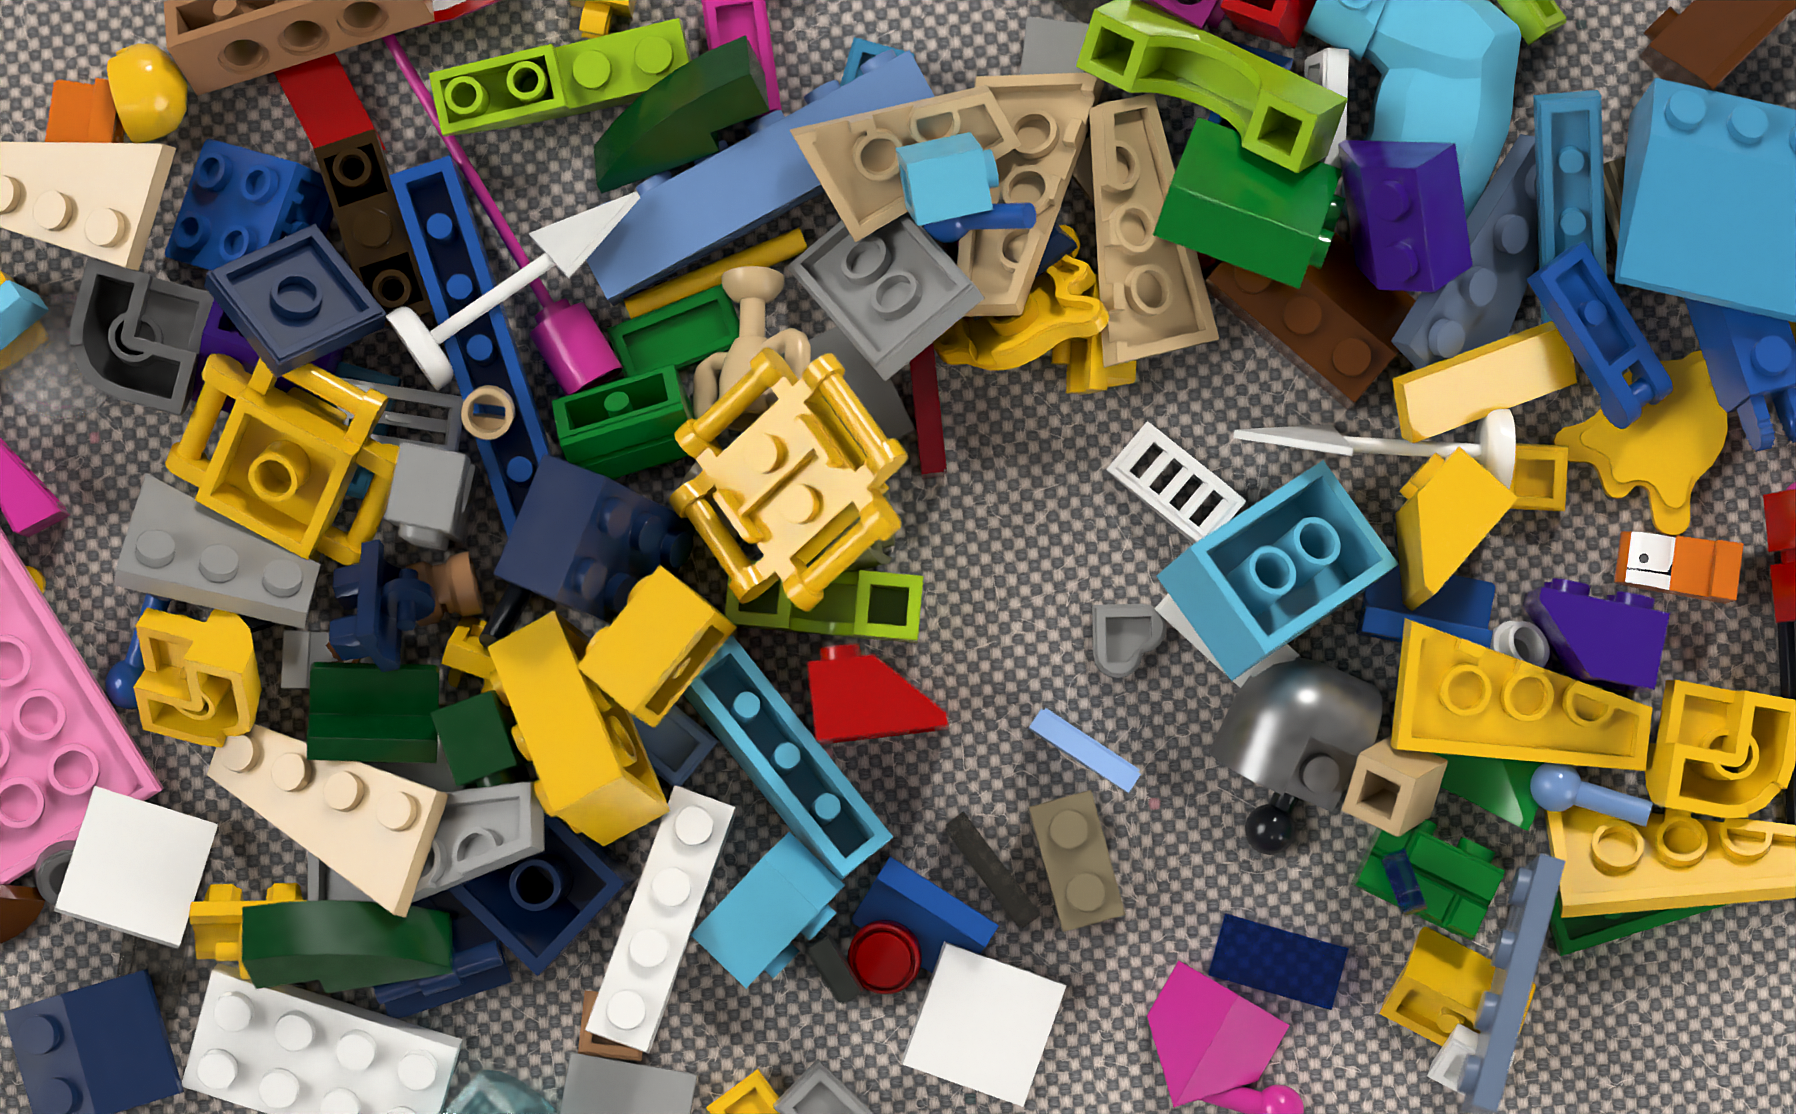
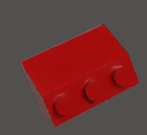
M859 644L820 648L821 660L807 662L816 741L821 745L948 730L946 711L875 655H862Z

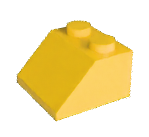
M1461 447L1453 451L1445 460L1435 452L1399 490L1408 499L1395 514L1402 603L1411 611L1432 597L1518 499L1516 495Z

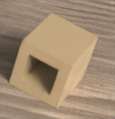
M1391 736L1359 753L1342 811L1399 837L1431 817L1448 760L1431 752L1395 749L1390 746Z

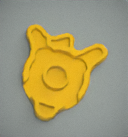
M1059 225L1076 242L1078 248L1072 253L1063 256L1060 261L1050 266L1044 273L1034 279L1022 315L982 316L976 321L970 316L962 317L933 341L934 349L944 363L951 365L968 364L985 370H1008L1020 367L1039 358L1065 339L1092 336L1101 332L1106 327L1109 321V313L1103 303L1096 298L1081 296L1084 291L1093 286L1096 276L1088 263L1075 259L1081 244L1073 228Z
M1700 350L1692 352L1683 359L1660 361L1672 381V393L1656 405L1647 403L1641 408V417L1627 428L1619 429L1610 423L1600 406L1598 411L1585 422L1562 428L1555 434L1552 441L1553 445L1569 446L1568 462L1592 465L1598 474L1603 491L1608 497L1621 499L1634 487L1644 488L1648 493L1653 525L1659 533L1666 536H1676L1687 530L1690 523L1692 489L1700 476L1716 461L1724 447L1728 431L1727 412L1718 403L1706 361ZM1631 371L1622 375L1628 385L1632 384L1633 374Z

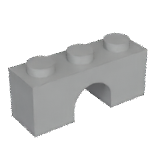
M401 441L385 519L398 527V537L404 538L411 545L447 552L449 541L465 544L481 469L475 464H470L471 459L465 454Z

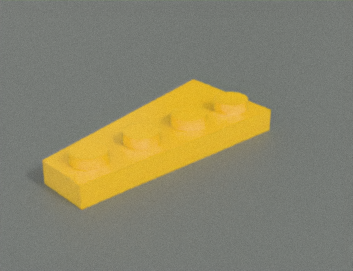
M1405 618L1390 746L1399 750L1645 771L1653 707Z
M1576 805L1561 812H1552L1544 809L1551 856L1565 860L1557 890L1561 918L1796 898V825L1744 818H1725L1724 822L1692 818L1691 812L1665 808L1664 814L1650 813L1645 827Z

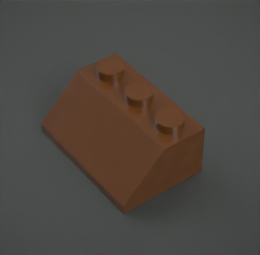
M1694 0L1680 15L1670 6L1643 33L1651 43L1639 57L1663 80L1713 90L1796 9V0Z
M1335 231L1321 269L1308 265L1300 288L1290 286L1222 261L1205 282L1206 290L1347 410L1353 406L1400 351L1391 340L1416 302L1406 291L1378 290L1356 266L1353 247Z

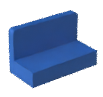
M1398 564L1364 591L1356 634L1402 643L1404 620L1406 618L1490 649L1493 630H1488L1495 594V585L1492 582L1451 575L1432 597L1411 611L1402 603L1400 567Z
M891 856L852 916V922L860 928L877 920H891L906 926L914 933L920 943L922 950L921 967L932 974L944 941L980 954L999 927L994 921Z

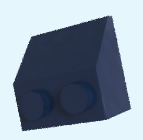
M544 810V851L448 888V890L538 977L585 934L639 876L607 845L603 847L582 832L576 834L565 820L557 815L551 817Z
M148 969L3 1012L32 1114H115L184 1092Z

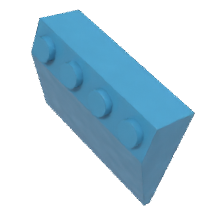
M1655 78L1629 114L1615 283L1796 322V110Z

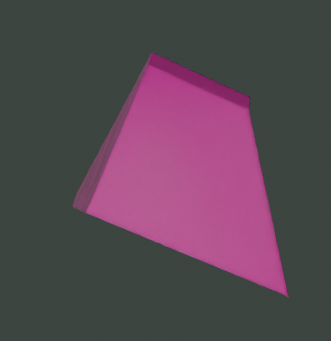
M1179 960L1146 1015L1173 1108L1258 1081L1290 1026Z

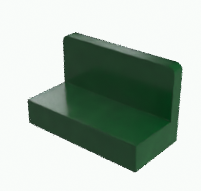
M313 662L310 666L307 760L437 763L438 733L431 712L439 710V667L426 664H400V669L381 672L375 663Z

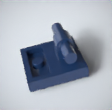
M446 889L413 902L410 906L449 912L452 919L453 973L375 985L373 989L378 1003L385 1005L387 1015L400 1019L514 982V978L502 942Z

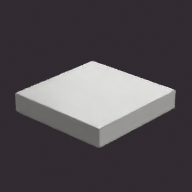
M94 786L54 911L178 949L188 922L190 904L194 902L218 824Z
M944 941L901 1063L1023 1107L1066 985Z

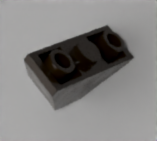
M372 129L314 148L313 150L355 275L387 315L400 307L412 309L418 317L433 313L434 311L389 177L393 173L376 130ZM387 318L385 321L384 328L391 326Z

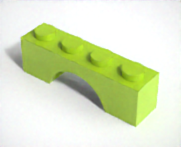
M1113 0L1094 9L1076 64L1077 68L1129 93L1164 94L1205 107L1226 119L1237 129L1242 138V147L1296 173L1328 156L1348 98L1141 0Z

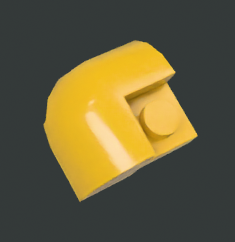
M147 607L136 624L145 670L134 685L143 730L199 745L221 748L228 736H239L246 732L249 733L255 723L262 689L251 632L246 623L238 614L219 609H213L206 622H202L183 614H171Z
M1676 679L1666 680L1656 743L1648 744L1645 770L1646 789L1653 803L1664 808L1718 818H1747L1750 814L1765 808L1781 789H1787L1796 763V700L1746 690L1733 691Z

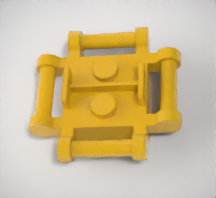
M765 347L750 360L751 369L697 420L688 419L675 431L674 435L678 444L689 456L696 459L703 471L693 480L677 488L668 500L680 518L687 517L732 579L729 588L740 603H748L756 599L781 578L783 590L787 597L798 608L808 612L824 598L823 589L878 539L882 541L888 540L901 528L899 517L883 494L889 490L885 481L906 462L908 455L896 439L888 440L844 380L845 369L834 354H825L814 360L803 371L802 378L799 380L777 352ZM768 388H771L779 400L723 451L715 438ZM822 396H824V397L826 398V400L829 402V404L831 405V407H832V408L834 409V411L837 413V415H838L839 418L842 420V422L845 424V426H846L847 429L850 431V433L853 435V437L855 438V440L858 442V444H859V445L861 446V448L864 450V452L866 453L867 457H866L865 454L862 452V450L860 449V447H859V446L857 445V443L854 441V439L852 438V436L849 434V432L846 430V428L844 427V425L841 423V421L838 419V417L836 416V414L833 412V410L830 408V406L828 405V403L825 401V399H824ZM713 498L743 540L747 543H756L764 554L755 565L751 563L709 504ZM860 516L861 520L807 568L806 565Z
M219 353L209 355L201 374L202 379L205 381L181 441L171 446L165 461L166 468L174 475L199 488L194 499L195 501L306 560L310 558L318 563L322 553L345 566L359 563L361 559V544L373 541L386 512L400 449L397 445L381 444L370 438L387 406L389 397L373 388L365 392L312 363H307L282 375L283 378L353 414L354 417L351 424L347 426L344 424L347 414L297 387L291 388L287 393L274 387L277 378L261 358H259L251 375L244 371V367L239 361L230 356ZM228 395L236 399L210 461L204 450ZM358 465L373 472L374 475L350 530L344 532L332 526L355 471Z

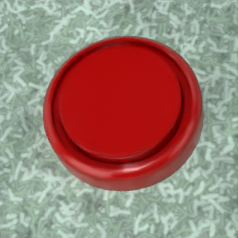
M877 920L862 927L854 936L848 949V964L862 987L877 994H893L907 988L916 978L922 964V950L918 939L906 926L891 920Z

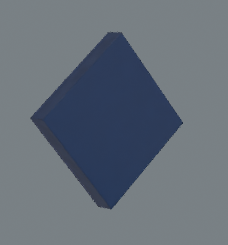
M316 224L206 273V289L276 378L374 333L385 326L386 312Z

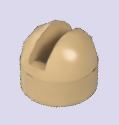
M488 385L475 389L465 399L461 408L462 422L467 431L473 436L484 440H491L502 436L512 425L515 417L513 400L507 392L496 386ZM474 403L505 406V416L474 413Z

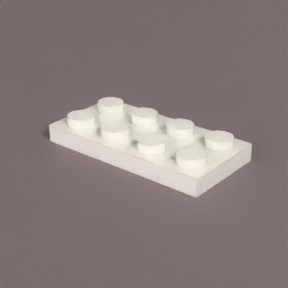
M218 962L210 976L182 1086L267 1114H442L463 1040L288 984L255 989L251 980L241 979L238 968Z

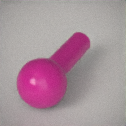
M1280 1084L1268 1086L1262 1091L1240 1086L1200 1099V1101L1244 1114H1304V1105L1299 1094L1294 1089Z

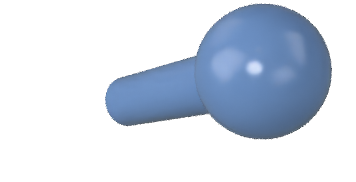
M1544 763L1535 770L1530 782L1531 794L1536 803L1545 810L1552 812H1561L1576 805L1646 827L1653 805L1651 801L1582 781L1576 769L1569 764Z

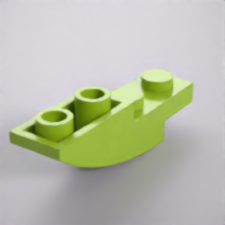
M680 18L559 47H555L553 44L543 45L428 74L441 133L445 137L537 123L632 103L637 97L671 72L690 62L691 58L683 23Z

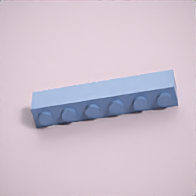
M893 49L880 53L860 66L863 75L842 87L838 80L829 81L804 96V100L807 103L805 107L786 117L781 110L769 113L748 127L751 136L730 147L725 140L719 141V152L694 160L695 166L679 175L672 177L670 171L667 170L639 184L636 190L640 199L586 259L607 300L615 306L624 301V298L641 292L824 193V188L792 136L790 129L935 97L910 50L899 56H896Z

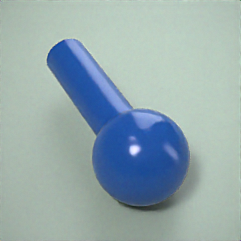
M1032 203L992 204L993 210L928 223L923 226L929 236L936 241L953 243L959 241L969 230L1031 229L1036 223V209Z
M146 593L137 622L147 607L167 612L171 598ZM136 627L125 660L114 664L108 671L105 679V690L109 699L123 709L138 708L134 685L145 670Z

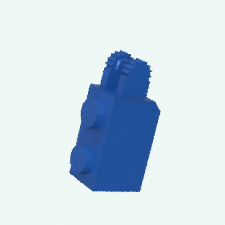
M1684 298L1704 360L1706 361L1718 403L1727 413L1738 412L1743 430L1746 433V439H1748L1752 450L1755 449V452L1770 449L1774 445L1775 431L1773 430V424L1770 422L1771 417L1766 405L1771 402L1774 403L1785 436H1787L1788 441L1795 443L1796 342L1789 321Z

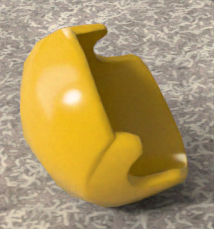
M138 43L118 50L116 56L108 60L107 74L116 111L126 134L132 143H146L169 135L179 127L187 111L188 86L182 71L166 51L154 44Z

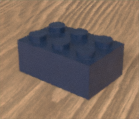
M544 453L493 575L587 617L611 625L628 605L627 599L634 586L644 577L652 575L659 565L677 577L680 567L686 563L692 552L693 536L696 529L688 518H680L675 511L607 477Z

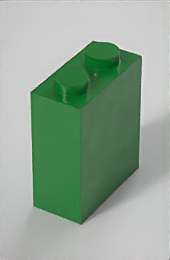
M1198 117L1169 186L1153 235L1290 286L1300 288L1308 265L1321 269L1346 200L1345 197L1334 194L1343 170L1318 161L1301 172L1296 173L1242 147V138L1238 131Z

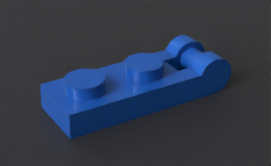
M1585 242L1570 246L1526 279L1600 395L1601 409L1608 421L1619 429L1627 428L1641 417V408L1647 403L1656 405L1672 393L1673 385L1669 375ZM1627 368L1633 374L1632 384L1630 385L1627 384L1621 374Z

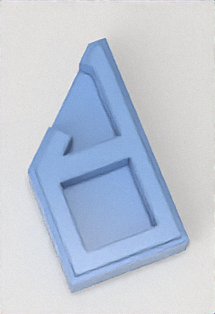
M1047 708L1044 710L1040 709L1028 727V730L1128 793L1141 775L1139 773L1140 769Z

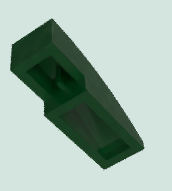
M742 36L714 48L674 70L640 95L613 121L594 145L596 185L601 194L719 152L717 130L769 112L765 72L747 36Z
M315 900L242 907L241 961L255 989L319 979L325 992L331 993L453 973L452 919L449 912L416 906L409 907L406 917L393 915L379 903L373 901Z

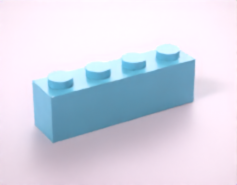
M733 635L728 637L683 692V695L799 841L841 881L882 849L893 836Z

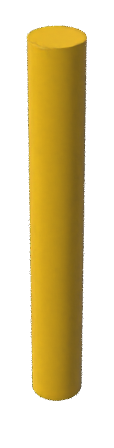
M796 228L623 300L631 319L722 284L721 277L723 273L730 269L745 266L768 268L802 254L808 247L800 228Z

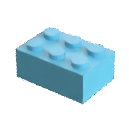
M1322 460L1191 545L1156 577L1227 676L1233 681L1362 594L1395 568L1398 562L1330 468Z

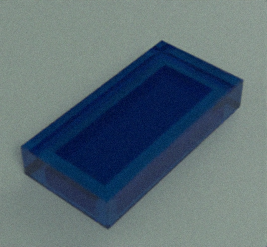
M1224 913L1207 975L1332 1010L1349 948Z

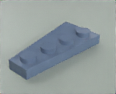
M1519 135L1466 220L1473 266L1437 291L1421 292L1391 340L1417 369L1452 358L1508 336L1528 285L1526 279L1532 275L1539 257L1535 136Z
M1540 853L1524 868L1519 866L1516 870L1508 896L1510 909L1505 929L1502 928L1500 930L1492 954L1491 966L1496 968L1490 992L1484 991L1475 1016L1474 1028L1481 1030L1475 1055L1469 1053L1466 1055L1458 1078L1457 1091L1465 1093L1462 1107L1464 1112L1471 1114H1495L1498 1112L1565 860Z

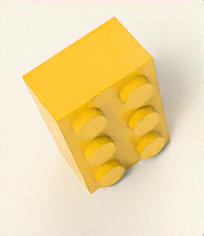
M552 611L487 647L496 670L490 672V679L501 701L506 706H511L518 724L512 727V735L522 755L528 761H533L540 778V780L534 782V790L543 809L549 816L554 817L557 815L565 820L576 834L582 832L604 847L670 812V808L630 712L577 668L586 656V649L591 638L556 611Z

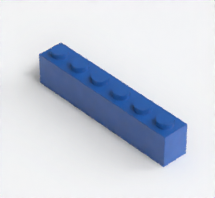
M450 155L389 175L438 325L497 286L458 166ZM501 302L445 340L444 345L463 402L472 391L481 386L488 385L503 389L513 400L515 417L512 425L502 436L491 440L475 437L509 538L544 453L552 457L553 454L503 302ZM474 403V413L505 416V406Z

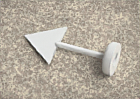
M636 191L528 233L544 254L430 332L417 314L408 307L397 308L388 314L386 318L417 365L438 391L453 378L452 366L439 347V344L555 265L569 279L635 205L640 196Z
M1510 409L1493 410L1487 417L1481 418L1478 421L1474 444L1419 441L1413 444L1401 439L1342 436L1331 424L1234 430L1233 437L1353 456V453L1431 457L1436 452L1442 458H1447L1458 447H1461L1508 489L1512 481L1515 463V425Z

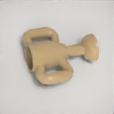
M745 266L733 268L723 273L721 279L724 291L732 301L740 304L739 337L734 340L728 352L714 353L697 365L693 379V416L696 420L751 369L750 360L765 347L771 348L780 356L785 352V362L799 380L802 378L803 371L811 364V346L805 333L789 328L780 331L769 339L765 338V304L774 301L784 287L785 278L779 271L767 267ZM768 388L727 429L745 432L779 400L773 390Z

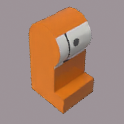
M1621 531L1614 583L1712 602L1730 603L1737 600L1744 543L1725 540L1713 541L1678 535L1676 537H1669L1652 533Z

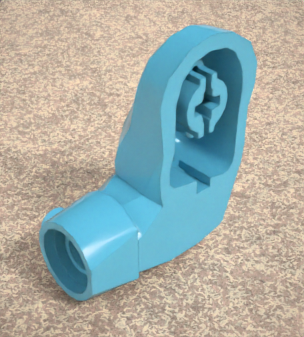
M1316 0L1304 31L1335 48L1349 49V56L1358 61H1361L1364 56L1382 74L1370 109L1368 132L1363 141L1456 143L1467 220L1487 188L1508 136L1521 41L1518 25L1487 0ZM1342 179L1341 196L1346 198ZM1345 200L1342 212L1349 222L1347 203Z

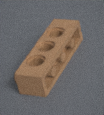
M432 0L164 1L167 50L197 96L435 21Z

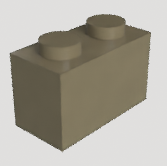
M1088 790L1027 807L1061 931L1066 932L1126 915L1092 791Z

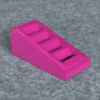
M0 437V508L12 531L29 538L70 516L62 502Z

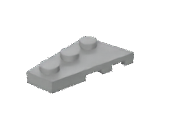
M147 473L145 474L115 569L114 586L305 629L321 564L310 558L306 560L195 501V498Z

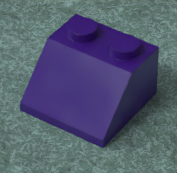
M1344 140L1338 144L1355 263L1378 290L1435 292L1473 266L1456 143Z

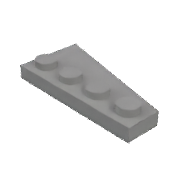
M524 782L444 792L449 794L411 903L544 851V809L536 796L534 783ZM308 851V901L346 900L376 902Z

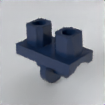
M380 539L361 544V559L359 563L334 569L333 590L336 600L344 610L357 608V614L330 621L329 642L343 661L371 657L381 672L400 669L402 631L413 630L416 626V621L427 618L434 612L436 594L428 583L418 579L419 574L416 570L411 568L401 570L389 564L383 557L384 545Z

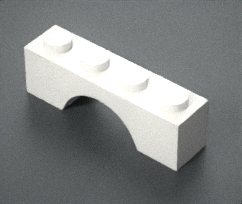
M674 785L668 802L670 812L663 815L585 1029L592 1034L648 1054L670 998L693 925L709 884L715 874L736 816V808L734 806Z

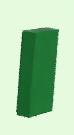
M722 284L609 327L606 330L616 356L623 367L624 377L627 378L637 374L641 375L672 363L675 364L677 371L700 363L714 353L728 352L734 340L739 337L740 321L731 298L724 291Z

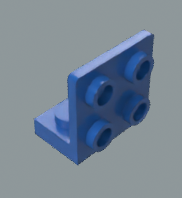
M206 139L169 238L165 256L177 262L212 271L313 224H316L326 237L334 211L322 174L294 161L217 140Z

